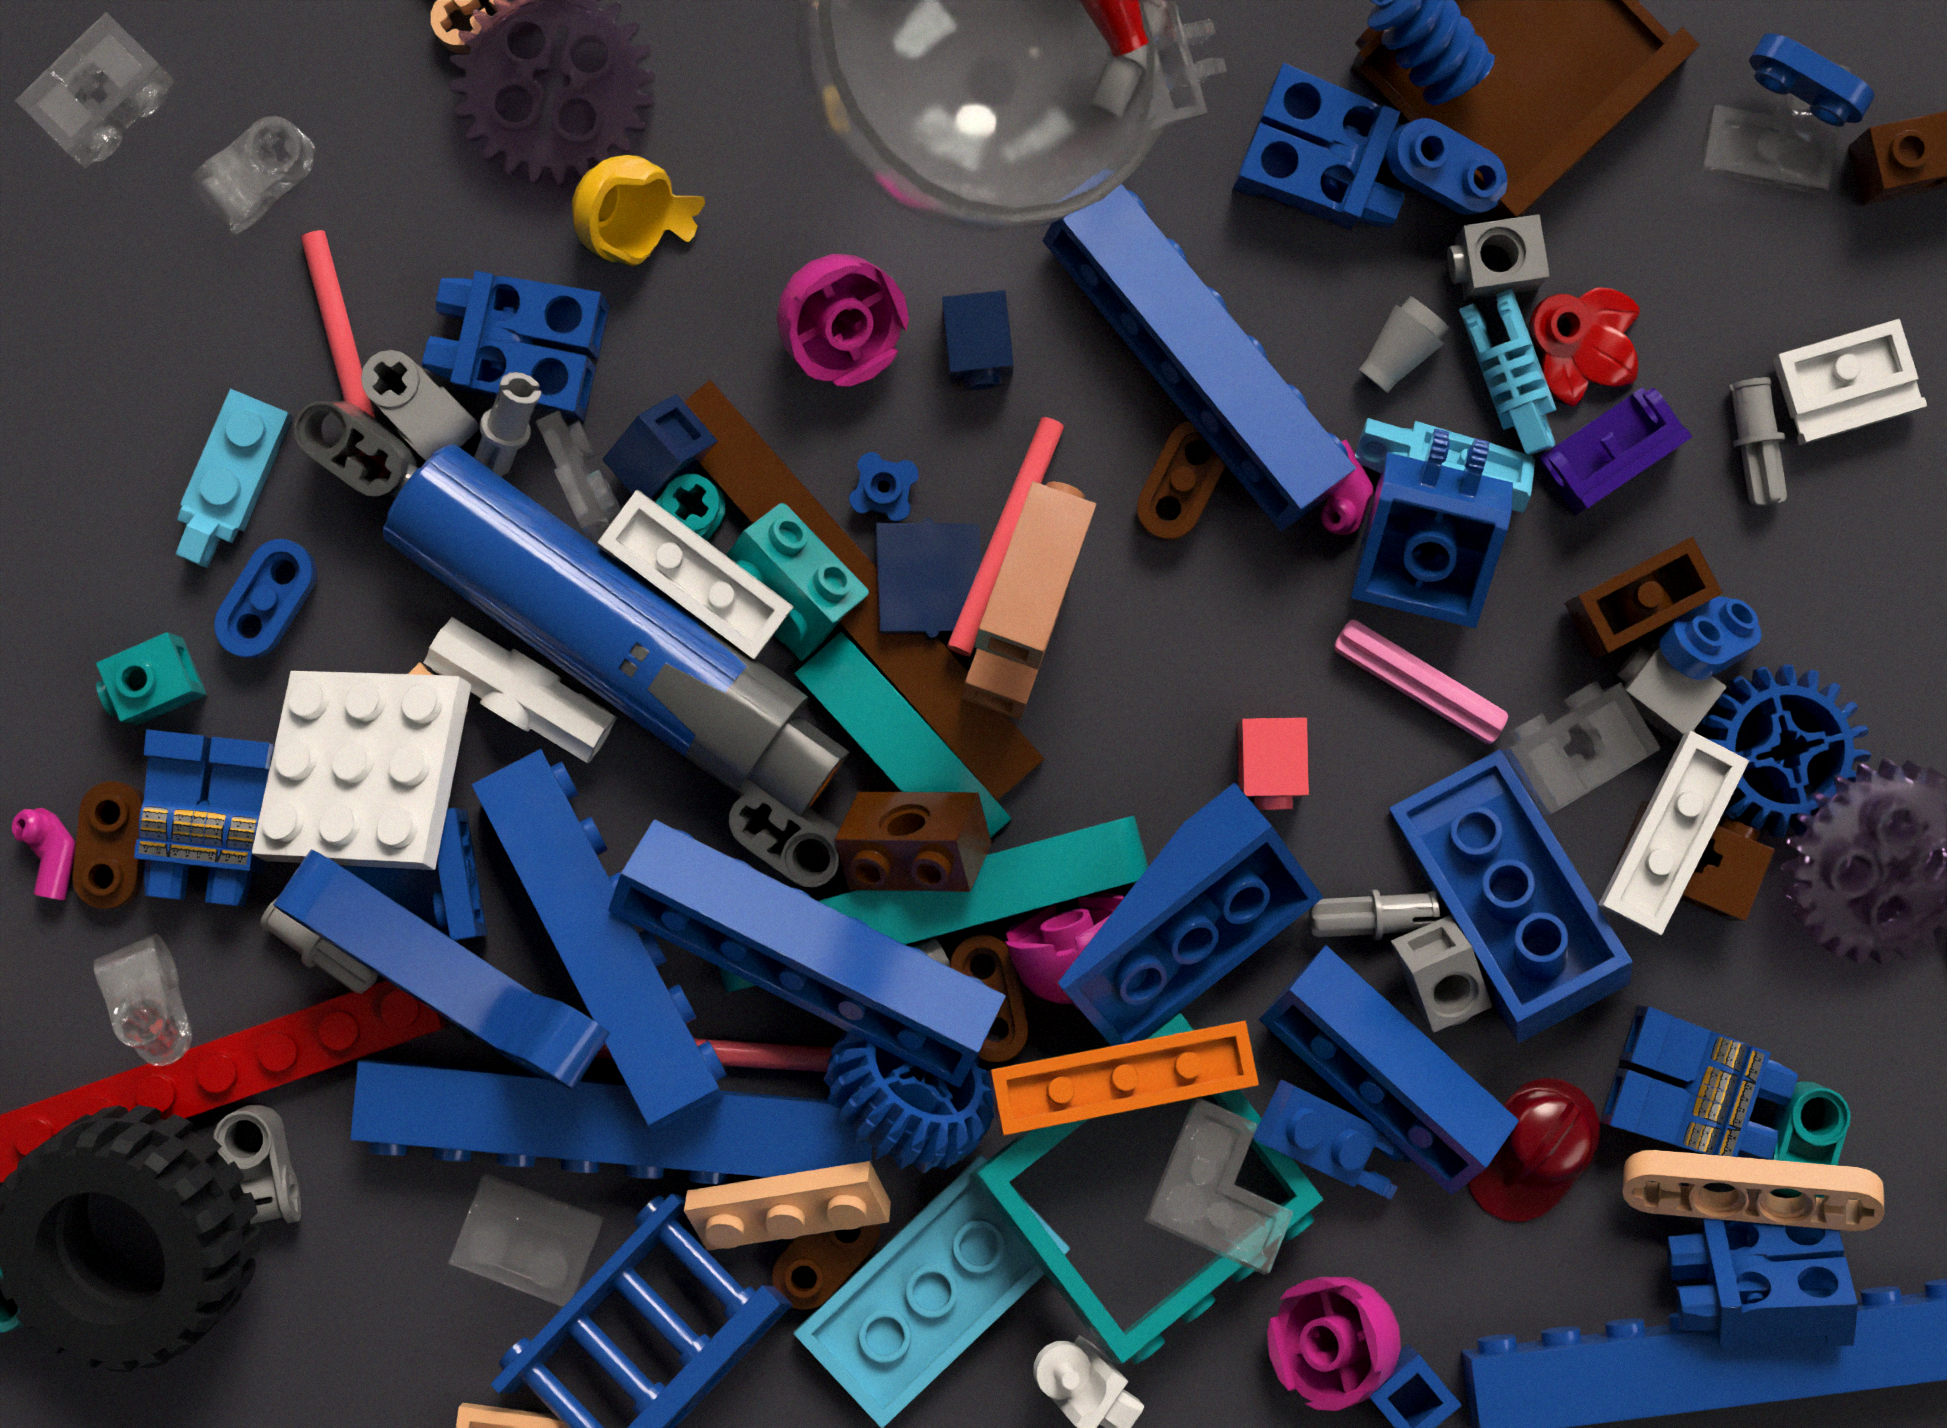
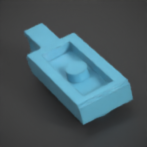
M230 388L180 503L182 507L177 521L186 524V528L176 551L177 556L208 568L220 539L232 543L239 530L245 531L293 420V415Z
M1367 418L1358 440L1355 458L1361 465L1379 473L1382 471L1387 452L1424 461L1434 429L1448 430L1418 421L1414 422L1412 429L1400 428ZM1448 431L1450 447L1446 461L1442 463V466L1464 471L1466 454L1475 438ZM1490 443L1482 475L1513 482L1512 510L1524 513L1531 497L1535 459H1533L1532 455Z

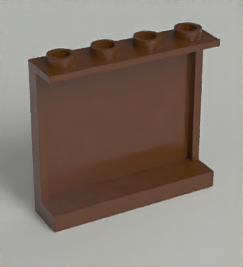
M1455 0L1461 11V16L1468 18L1475 30L1474 34L1482 37L1489 49L1488 52L1495 55L1492 69L1479 84L1445 103L1435 106L1427 104L1423 97V91L1426 86L1417 87L1412 84L1409 78L1412 68L1405 69L1399 67L1395 59L1398 49H1386L1381 41L1384 30L1377 32L1371 30L1370 27L1355 42L1360 51L1353 62L1351 70L1385 106L1401 111L1398 119L1403 124L1422 118L1436 120L1498 156L1506 169L1507 189L1506 193L1497 201L1498 205L1487 211L1497 221L1524 215L1690 58L1700 44L1684 27L1672 36L1638 0ZM1425 142L1424 146L1432 153L1430 144ZM1475 170L1474 183L1482 190L1484 187L1483 176L1480 171Z

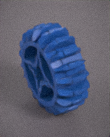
M1789 664L1779 666L1775 679L1769 669L1763 666L1753 670L1752 684L1743 676L1730 680V690L1734 698L1722 693L1713 704V707L1722 717L1706 714L1699 725L1713 733L1712 739L1708 740L1749 760L1745 770L1757 769L1763 771L1770 778L1773 789L1781 790L1784 804L1761 796L1741 776L1722 814L1726 819H1735L1747 809L1744 820L1745 825L1759 831L1767 820L1770 836L1784 837L1790 823L1793 831L1799 836L1811 833L1812 818L1821 826H1828L1835 821L1834 812L1830 804L1840 809H1849L1853 805L1854 801L1851 795L1843 786L1863 787L1866 782V778L1861 773L1852 770L1853 763L1868 762L1872 755L1870 751L1865 749L1854 750L1853 739L1868 735L1869 729L1866 725L1849 726L1847 718L1854 715L1858 710V705L1854 701L1841 704L1838 707L1834 704L1841 692V686L1838 683H1829L1817 692L1820 681L1819 672L1815 670L1805 671L1797 682L1794 666ZM1780 700L1792 702L1805 709L1814 717L1822 731L1808 733L1800 730L1795 725L1790 711H1783ZM1758 705L1761 717L1755 719L1757 725L1756 739L1749 748L1735 752L1738 730L1747 714ZM1789 741L1790 745L1807 743L1806 748L1792 751V755H1788L1782 760L1775 761L1773 757L1756 759V755L1769 752L1771 747H1775L1782 742ZM1827 750V763L1823 776L1817 786L1806 796L1803 786L1809 784L1807 777L1809 761L1814 755Z
M846 1030L831 1049V1056L827 1061L829 1064L827 1074L823 1079L831 1091L827 1102L841 1109L838 1124L852 1126L856 1130L855 1143L867 1141L875 1147L876 1160L888 1154L894 1157L900 1170L913 1163L923 1174L932 1167H938L945 1171L949 1166L956 1164L958 1160L962 1161L966 1155H970L990 1129L991 1121L995 1117L992 1111L994 1103L992 1092L989 1088L988 1072L979 1068L981 1058L978 1055L959 1088Z

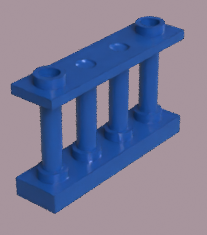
M671 1193L665 1200L660 1195L650 1201L634 1219L633 1223L638 1229L533 1340L530 1341L527 1337H524L504 1354L498 1363L503 1371L490 1385L498 1394L517 1393L526 1384L567 1428H604L544 1365L571 1336L635 1403L632 1410L638 1417L627 1428H677L793 1304L775 1286L762 1285L757 1291L751 1286L744 1289L679 1223L686 1215L684 1212L686 1196ZM660 1241L726 1308L723 1315L729 1321L711 1339L706 1334L699 1337L634 1270ZM615 1289L681 1355L678 1363L683 1369L666 1387L662 1382L654 1385L589 1318Z

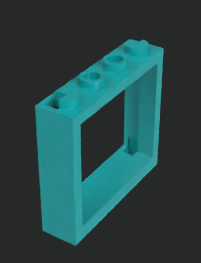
M1179 1013L1166 1021L1144 1040L1193 1031V1028L1183 1015ZM1239 1089L1212 1094V1096L1290 1197L1124 1332L1009 1183L1088 1119L1024 1131L969 1174L1098 1345L1113 1362L1123 1364L1130 1358L1136 1365L1147 1359L1165 1343V1339L1160 1333L1179 1317L1186 1324L1200 1316L1216 1301L1211 1291L1228 1277H1231L1235 1283L1246 1278L1266 1260L1260 1251L1279 1236L1284 1242L1293 1239L1315 1220L1309 1211L1324 1199L1291 1157L1252 1139L1262 1118Z

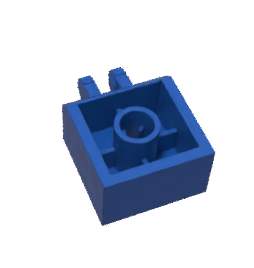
M1434 429L1424 461L1387 452L1355 561L1351 591L1352 599L1477 628L1512 513L1513 482L1482 475L1488 455L1489 441L1474 439L1466 454L1464 471L1442 466L1449 452L1450 441L1449 432L1440 429Z

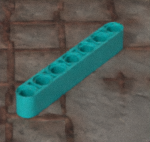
M1134 815L986 855L971 892L857 890L820 900L819 902L848 917L857 918L865 922L870 928L905 945L1136 882L1149 865ZM718 966L725 993L755 986Z

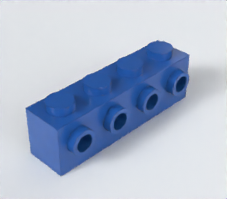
M1326 945L1293 976L1258 1019L1451 1196L1487 1168L1519 1122L1494 1096L1487 1092Z

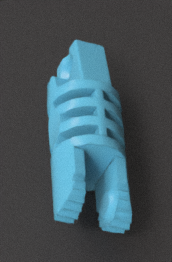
M1510 288L1496 295L1498 312L1506 326L1511 340L1509 342L1493 347L1485 319L1474 303L1460 308L1459 311L1503 430L1515 426L1525 453L1533 455L1555 446L1556 443L1546 414L1557 409L1513 289Z

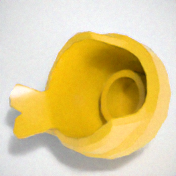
M632 155L610 157L587 171L576 187L571 201L574 229L580 242L602 259L612 263L620 262L632 267L641 264L650 256L666 230H671L685 242H689L695 236L697 224L692 217L698 215L706 204L702 196L674 195L670 178L664 169L642 157Z

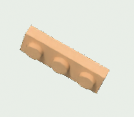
M866 1161L687 1190L684 1212L708 1251L888 1223L891 1201L871 1162Z

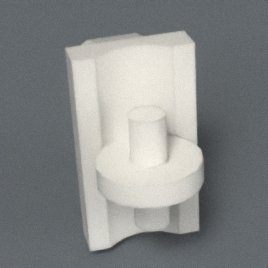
M1079 1335L1074 1343L1055 1341L1046 1345L1036 1357L1033 1375L1037 1385L1047 1396L1052 1398L1075 1427L1097 1428L1100 1424L1105 1428H1131L1142 1413L1144 1405L1138 1398L1124 1390L1128 1380L1094 1344Z

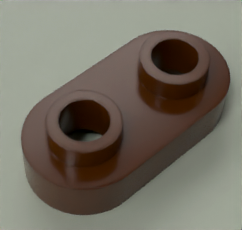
M1190 421L1180 424L1173 430L1138 498L1136 507L1138 522L1149 536L1159 541H1177L1187 536L1194 529L1226 467L1225 463ZM1192 444L1202 445L1208 452V460L1201 465H1193L1187 461L1185 449ZM1160 501H1174L1179 506L1180 515L1173 521L1162 520L1156 513V506Z
M116 781L99 783L85 794L80 804L73 866V885L78 896L85 903L95 908L114 909L123 907L138 895L142 887L145 860L135 859L134 853L136 839H139V818L144 795L133 785ZM110 801L117 803L120 808V817L112 825L105 823L102 818V809ZM106 864L112 869L114 879L108 888L103 889L97 884L95 875L97 870Z
M974 935L965 939L957 946L952 955L950 968L966 976L975 977L970 971V962L973 957L978 954H987L994 960L995 970L993 974L988 978L979 980L986 986L1006 995L996 1017H1001L1007 1022L1008 1033L1000 1041H992L986 1037L978 1057L990 1062H1003L1015 1057L1023 1049L1028 1037V1022L1018 976L1011 961L1007 945L1004 942L990 935Z
M881 1224L860 1227L859 1236L850 1241L841 1239L836 1231L795 1238L781 1253L774 1265L772 1274L773 1286L793 1304L791 1306L793 1308L806 1310L822 1305L873 1250L879 1239ZM809 1266L815 1271L817 1281L812 1287L800 1288L794 1283L792 1273L797 1267Z

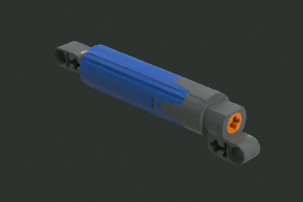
M315 401L306 405L297 414L294 422V437L298 446L305 454L358 492L367 496L391 495L395 498L383 527V541L739 795L740 798L733 804L729 814V826L733 836L741 845L787 878L803 887L823 885L842 868L834 840L839 828L811 807L831 782L850 752L800 717L809 699L808 696L762 663L748 656L706 623L457 445L451 444L437 449L420 468L418 454L407 441L350 402ZM329 413H333L342 425L341 438L334 447L330 446L322 435V423ZM360 450L370 456L388 455L385 467L392 472L390 478L378 477L382 467L369 456L354 455ZM765 803L773 810L769 816L772 824L762 830L754 824L758 816L755 810ZM794 823L799 825L801 829L782 847L778 841L788 834L785 830ZM816 839L823 842L830 853V863L827 868L815 869L803 860L801 855L803 840Z

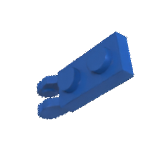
M1282 1079L1252 1138L1352 1187H1355L1357 1183L1391 1200L1398 1187L1393 1185L1389 1178L1377 1172L1363 1170L1373 1148L1380 1149L1381 1154L1397 1162L1404 1161L1410 1163L1411 1161L1410 1157L1387 1136L1381 1134V1131L1373 1124Z

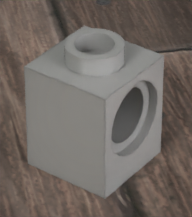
M1540 214L1464 225L1454 239L1455 245L1449 246L1447 250L1451 281L1453 284L1461 283L1464 300L1496 296L1498 293L1510 288L1513 289L1514 293L1536 290L1550 277ZM1487 245L1502 248L1509 257V270L1494 272L1488 269L1481 260V248Z
M1658 642L1651 645L1648 650L1639 645L1628 656L1616 674L1624 681L1613 695L1671 740L1677 741L1682 739L1685 732L1694 731L1726 689V686L1713 676L1706 680H1695L1681 674L1666 660Z
M1450 915L1391 941L1411 999L1433 1033L1448 1026L1461 1024L1471 1016L1492 1007L1473 948Z

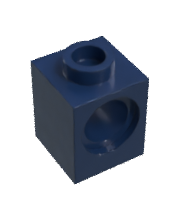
M1006 290L943 296L942 309L950 382H964V389L971 391L987 390L1002 386L1001 378L1013 376L1014 370Z
M674 394L639 414L602 460L632 494L639 490L652 501H655L660 497L667 485L676 477L691 474L718 440L677 394Z

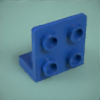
M447 809L435 870L345 865L346 870L414 915L419 914L423 921L454 941L488 936L468 811L465 809Z

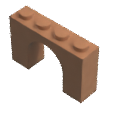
M1032 481L978 629L974 645L977 651L964 684L962 700L1019 720L1022 719L1097 503L1086 500L1085 495L1077 488L1055 481L1048 482L1046 485Z

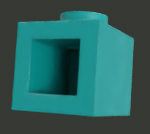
M168 632L96 662L102 680L96 682V690L100 701L111 717L118 715L120 722L138 726L207 696L183 637Z

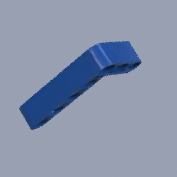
M310 849L273 904L274 907L513 1063L540 1078L574 1091L610 1035L608 1030L573 1007L561 1001L531 992L315 850Z

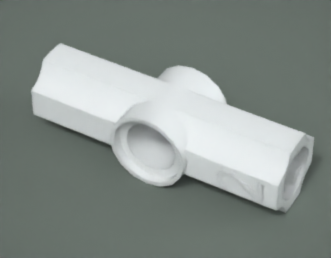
M453 617L440 629L430 645L428 654L423 662L439 675L461 676L471 684L470 692L481 698L480 704L527 732L530 729L534 730L586 763H590L595 754L601 749L617 719L606 708L560 683L562 678L515 649L509 652Z

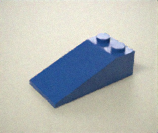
M1501 749L1389 807V813L1431 891L1436 892L1444 915L1451 916L1472 946L1488 995L1517 1044L1630 985L1632 959Z
M1234 782L1180 826L1058 981V984L1111 1046L1142 1041L1324 897L1272 825Z

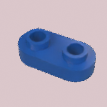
M1774 33L1764 34L1749 58L1750 65L1756 71L1754 78L1761 86L1777 94L1786 95L1790 93L1811 105L1809 108L1810 112L1816 118L1832 126L1842 127L1845 122H1861L1875 98L1873 90L1863 80L1799 42L1783 35Z
M1422 118L1398 127L1389 138L1386 156L1389 168L1395 177L1459 214L1474 215L1493 209L1498 205L1497 201L1506 193L1507 173L1498 156L1436 120ZM1423 140L1428 142L1432 148V158L1430 161L1421 152ZM1475 170L1480 171L1483 176L1484 187L1482 190L1474 183Z
M274 539L262 544L253 553L215 616V634L224 649L243 658L255 659L269 654L277 647L313 590L317 580V566L313 556L307 549L287 539ZM285 562H291L296 571L294 579L288 584H279L276 579L277 568ZM250 616H258L262 624L261 631L256 637L247 639L242 631L243 623Z
M1715 597L1677 617L1661 634L1659 644L1666 660L1678 672L1691 679L1706 680L1742 661L1761 641L1762 634L1758 624V617L1748 604L1739 599Z

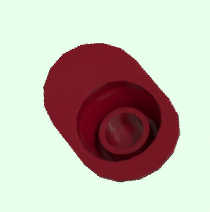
M1540 1078L1525 1083L1506 1100L1503 1106L1519 1122L1487 1168L1468 1182L1472 1196L1482 1208L1502 1220L1524 1222L1543 1216L1562 1199L1591 1162L1599 1145L1600 1121L1594 1104L1580 1088L1562 1079Z

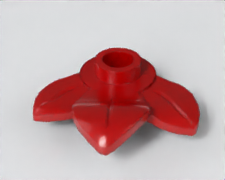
M1598 287L1585 292L1578 298L1570 294L1551 295L1543 299L1535 307L1530 318L1529 331L1533 342L1543 352L1541 369L1549 390L1554 397L1564 404L1574 407L1582 399L1589 382L1602 386L1617 387L1631 384L1637 379V353L1631 340L1623 334L1634 323L1640 313L1639 306L1632 298L1611 288ZM1562 314L1567 316L1570 324L1569 334L1566 337L1561 335L1557 328L1558 318Z

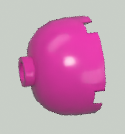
M830 254L808 262L792 275L781 293L776 321L780 340L799 368L816 380L832 381L836 386L850 387L873 379L892 363L899 352L894 346L900 338L901 328L907 331L909 316L904 294L893 278L885 271L855 255Z
M1111 892L1088 894L1077 897L1079 909L1068 910L1056 915L1055 903L1034 911L1010 927L1006 933L1008 941L1005 942L1011 961L1024 986L1036 997L1057 1004H1073L1075 1009L1080 1010L1063 991L1058 981L1124 897Z
M1317 1277L1305 1280L1287 1289L1279 1299L1285 1300L1280 1305L1278 1316L1270 1318L1267 1329L1269 1357L1279 1381L1288 1391L1296 1389L1304 1398L1312 1401L1305 1403L1306 1405L1316 1410L1339 1411L1352 1407L1369 1399L1395 1372L1401 1351L1400 1326L1391 1306L1371 1286L1352 1277Z

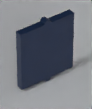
M930 517L924 518L921 523H876L874 530L879 634H924L928 640H934L938 634H952L981 565L979 524L934 523Z

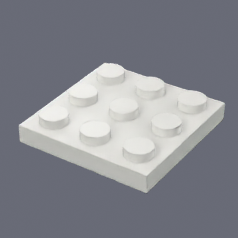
M291 671L252 854L264 861L302 863L310 849L338 865L435 870L471 684L461 676Z

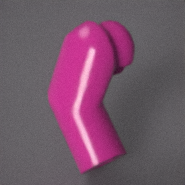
M36 808L34 810L24 809L18 812L12 822L13 836L17 841L26 842L41 860L33 894L52 899L66 900L74 864L75 840L56 814L49 810Z

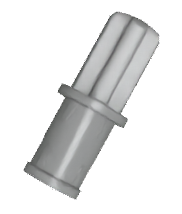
M513 372L503 376L492 409L485 412L480 421L482 438L474 458L500 477L509 472L517 450L528 442L531 435V428L528 422L541 396V391H536L539 388L538 382L524 373Z
M1768 377L1742 380L1729 385L1739 438L1733 441L1734 449H1741L1749 502L1753 506L1760 507L1775 505L1785 501L1787 498L1779 442L1785 440V435L1782 432H1777L1770 388L1771 380Z
M1374 889L1370 890L1369 895L1366 897L1322 899L1309 909L1310 928L1312 934L1316 937L1371 934L1374 941H1380L1383 934L1410 933L1437 921L1434 920V917H1440L1439 902L1435 891L1420 894L1380 896L1379 891Z
M277 898L268 906L261 918L260 927L267 932H271L302 955V963L305 966L311 968L317 965L355 993L362 994L374 985L378 974L274 907L273 904Z

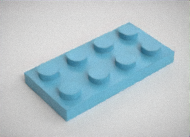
M982 1153L793 1333L881 1428H884L1044 1275V1272L969 1175L988 1160ZM1016 1190L1065 1255L1070 1250V1246Z

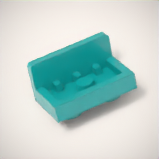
M784 503L778 504L745 529L726 554L728 558L794 606L774 635L801 661L814 652L840 620L858 606L869 594L868 589Z

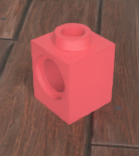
M1307 718L1241 719L1237 722L1239 788L1247 798H1254V806L1258 810L1293 809V797L1309 795Z

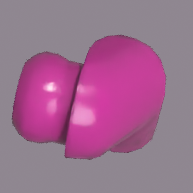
M1345 439L1341 442L1345 446L1348 457L1356 469L1340 488L1329 496L1326 506L1321 511L1323 526L1327 531L1338 535L1351 534L1362 525L1374 491L1369 477L1355 458V453L1349 442Z

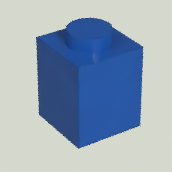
M1409 1343L1401 1349L1393 1375L1370 1396L1371 1400L1395 1428H1436L1462 1406Z

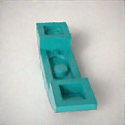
M842 631L794 673L901 792H978L990 838L1012 819L940 737Z

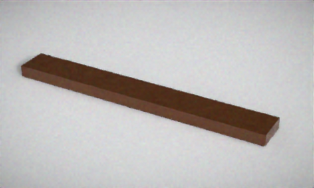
M711 380L707 381L685 400L684 403L718 440L699 464L752 524L778 504H786L868 589L869 594L858 606L846 614L839 623L992 797L999 801L1045 760L1044 757L1007 715L961 699L969 672L938 637L934 640H928L924 634H879L876 567Z

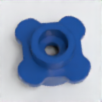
M868 452L862 455L857 462V468L860 472L858 486L849 495V502L853 510L859 514L872 511L876 514L887 515L889 520L893 522H899L907 518L911 511V506L907 501L910 487L919 478L916 465L909 460H902L899 463L882 460L880 455L875 452ZM882 481L890 484V489L886 493L878 490V484Z

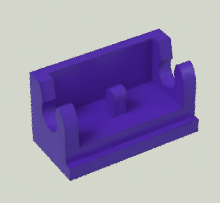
M1642 387L1538 457L1536 461L1572 513L1577 516L1693 436L1686 427H1683L1665 399L1654 387L1647 392Z

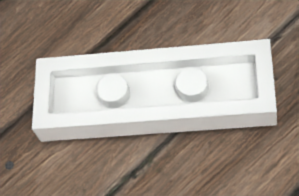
M639 490L634 492L598 541L600 545L753 659L759 655L794 608V606Z
M1693 731L1685 732L1598 905L1655 935H1662L1749 760Z

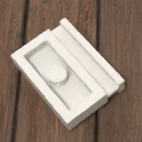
M1900 319L1784 352L1772 358L1790 417L1794 418L1799 436H1797L1799 446L1927 407L1925 397L1921 398L1916 380L1919 378Z

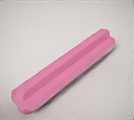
M1350 620L1338 635L1334 644L1336 653L1485 744H1492L1506 726L1508 719L1506 711L1357 620Z

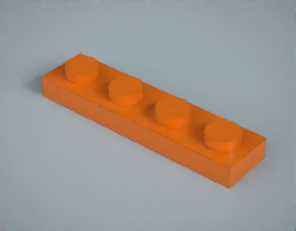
M1246 1020L987 1071L1000 1136L1259 1085Z

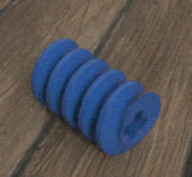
M1370 0V3H1374L1376 6L1371 10L1367 18L1368 26L1373 31L1379 32L1384 30L1381 37L1383 46L1389 50L1398 49L1395 56L1396 63L1401 68H1412L1409 78L1414 86H1426L1423 91V97L1427 104L1439 105L1464 94L1479 84L1492 69L1495 55L1488 52L1489 49L1483 38L1474 34L1475 30L1468 18L1461 16V11L1455 0Z

